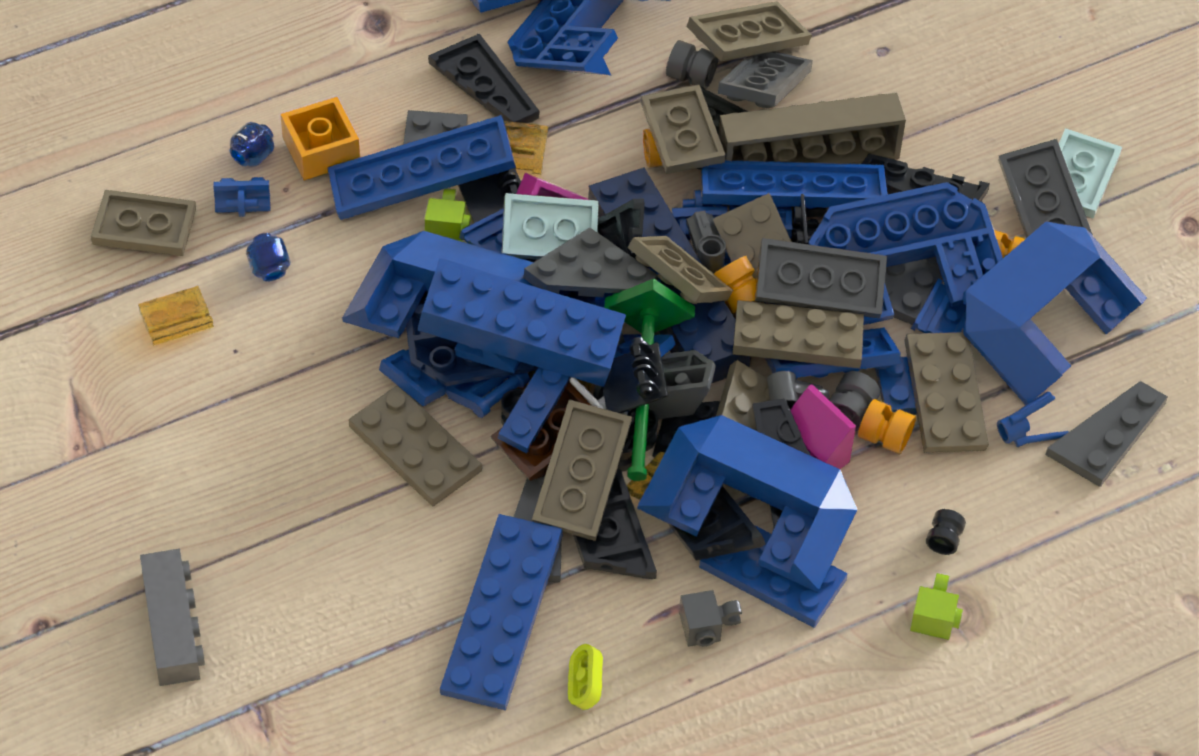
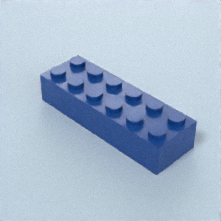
M439 258L417 330L604 387L611 370L626 314Z

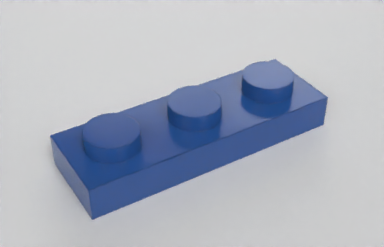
M538 367L498 433V439L527 453L570 382L571 377Z

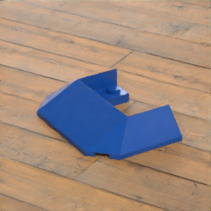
M541 0L508 40L516 66L612 76L603 57L609 52V49L618 37L614 29L602 28V26L623 0Z
M948 182L831 206L808 242V245L887 256L886 267L936 257L951 306L963 304V293L1003 259L986 205L976 198L972 200L957 191V187ZM885 284L880 319L864 317L863 325L893 319L895 314Z
M1045 222L963 293V305H966V321L963 322L964 336L1025 405L1036 399L1071 367V364L1031 320L1037 312L1062 290L1066 289L1105 334L1109 333L1147 299L1144 293L1086 228Z
M422 231L381 248L345 311L342 321L399 339L426 290L429 291L439 258L531 286L534 285L524 279L523 275L524 268L534 262ZM457 343L455 347V353L458 357L511 373H515L520 364V361L461 343Z
M723 415L678 427L637 509L697 536L723 484L782 510V513L757 565L818 593L858 510L841 470Z

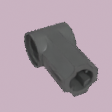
M706 211L695 212L691 217L687 218L686 226L695 253L702 265L714 274L724 267L726 243L719 236L713 221V215L706 213Z
M779 371L770 374L767 377L769 400L785 398L791 410L811 383L796 380L795 374L789 371ZM812 384L830 400L828 390L820 385Z

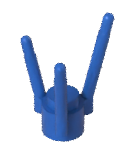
M1048 391L1012 415L998 420L997 429L1002 440L1006 444L1014 441L1015 445L1020 447L1027 443L1055 440L1066 435L1069 431L1026 436V432L1030 431V424L1026 417L1054 401L1055 396Z

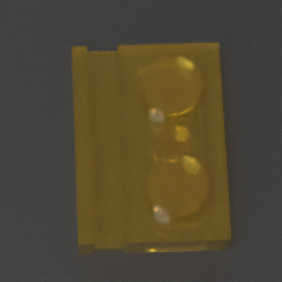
M199 286L138 304L140 315L152 339L153 346L214 327L212 316L209 314Z

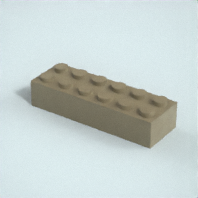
M897 93L878 94L720 115L718 136L725 152L726 161L861 164L869 153L894 160L900 159L906 118Z

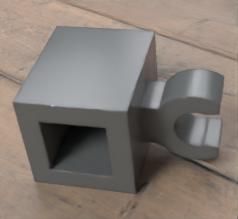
M714 590L681 595L679 615L688 647L696 645L704 647L720 642L722 624L732 626L741 623L739 615L742 614V610L738 600L729 601L718 606Z

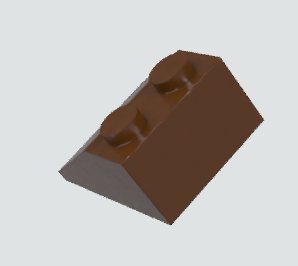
M570 382L527 453L499 440L498 433L501 429L491 435V439L529 481L546 475L568 401L573 400L591 405Z

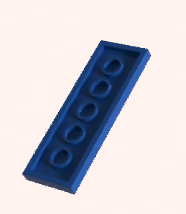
M502 115L327 167L336 211L339 219L343 220L516 168L505 123Z
M725 160L724 163L701 167L702 204L714 206L744 205L770 193L776 208L799 206L800 196L804 194L805 208L808 209L831 207L887 195L884 165Z
M498 514L440 686L441 695L506 711L563 536L562 528Z

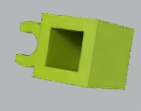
M444 189L442 199L429 198L425 215V231L454 240H461L459 238L462 229L470 226L471 215L465 214L466 202L455 200L456 189Z
M937 573L933 589L923 586L919 587L910 631L949 640L952 627L959 629L963 609L957 608L959 595L946 592L950 576Z

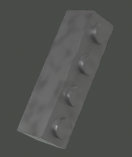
M180 548L140 555L159 685L164 686L200 680L198 666H204L205 660L202 645L195 646L194 641L195 637H201L198 617H191L189 610L196 608L193 588L186 589L185 581L192 580L189 560L182 561Z

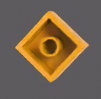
M338 97L280 114L282 138L303 180L328 173L327 167L360 158L359 138Z

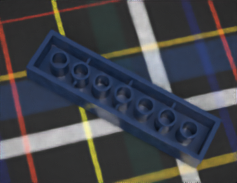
M645 167L589 185L588 199L598 201V218L632 199L644 198L642 237L667 236L701 263ZM661 281V284H663L664 286L672 290L674 293L682 297L680 295L681 291L677 289L674 285H669ZM725 301L691 303L695 306L694 318L659 331L660 335H673L676 345L670 350L671 353L696 350L712 360L716 365L712 383L726 379L730 365L737 360L750 367L751 356L733 354L735 318Z

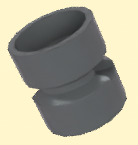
M678 40L670 53L666 67V76L680 81L688 78L691 85H700V87L707 89L713 80L719 59L710 50L701 48L699 51H696L695 45Z
M849 371L843 375L836 387V392L832 394L829 401L856 425L855 431H858L869 404L873 399H878L880 396V388L875 380L868 375L857 371Z

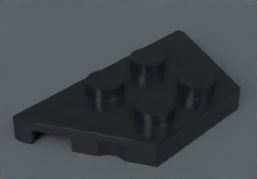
M644 198L632 199L598 218L597 233L634 259H636V254L627 247L633 237H642Z
M617 469L596 541L573 535L584 568L646 579H656L657 570L622 471Z
M723 486L697 536L669 524L670 528L696 561L760 548L766 545L762 534Z

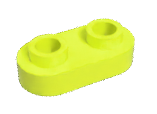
M582 644L576 648L569 661L568 700L571 704L582 710H588L596 705L602 694L603 656L600 650L589 644Z

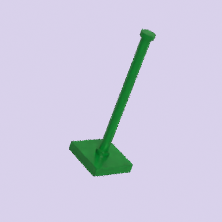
M654 278L605 298L604 308L626 314L624 322L639 331L641 338L649 345L654 344V333L694 318L695 315L694 305ZM649 404L640 406L635 411L632 464L628 468L627 477L633 481L647 479V469L644 466Z

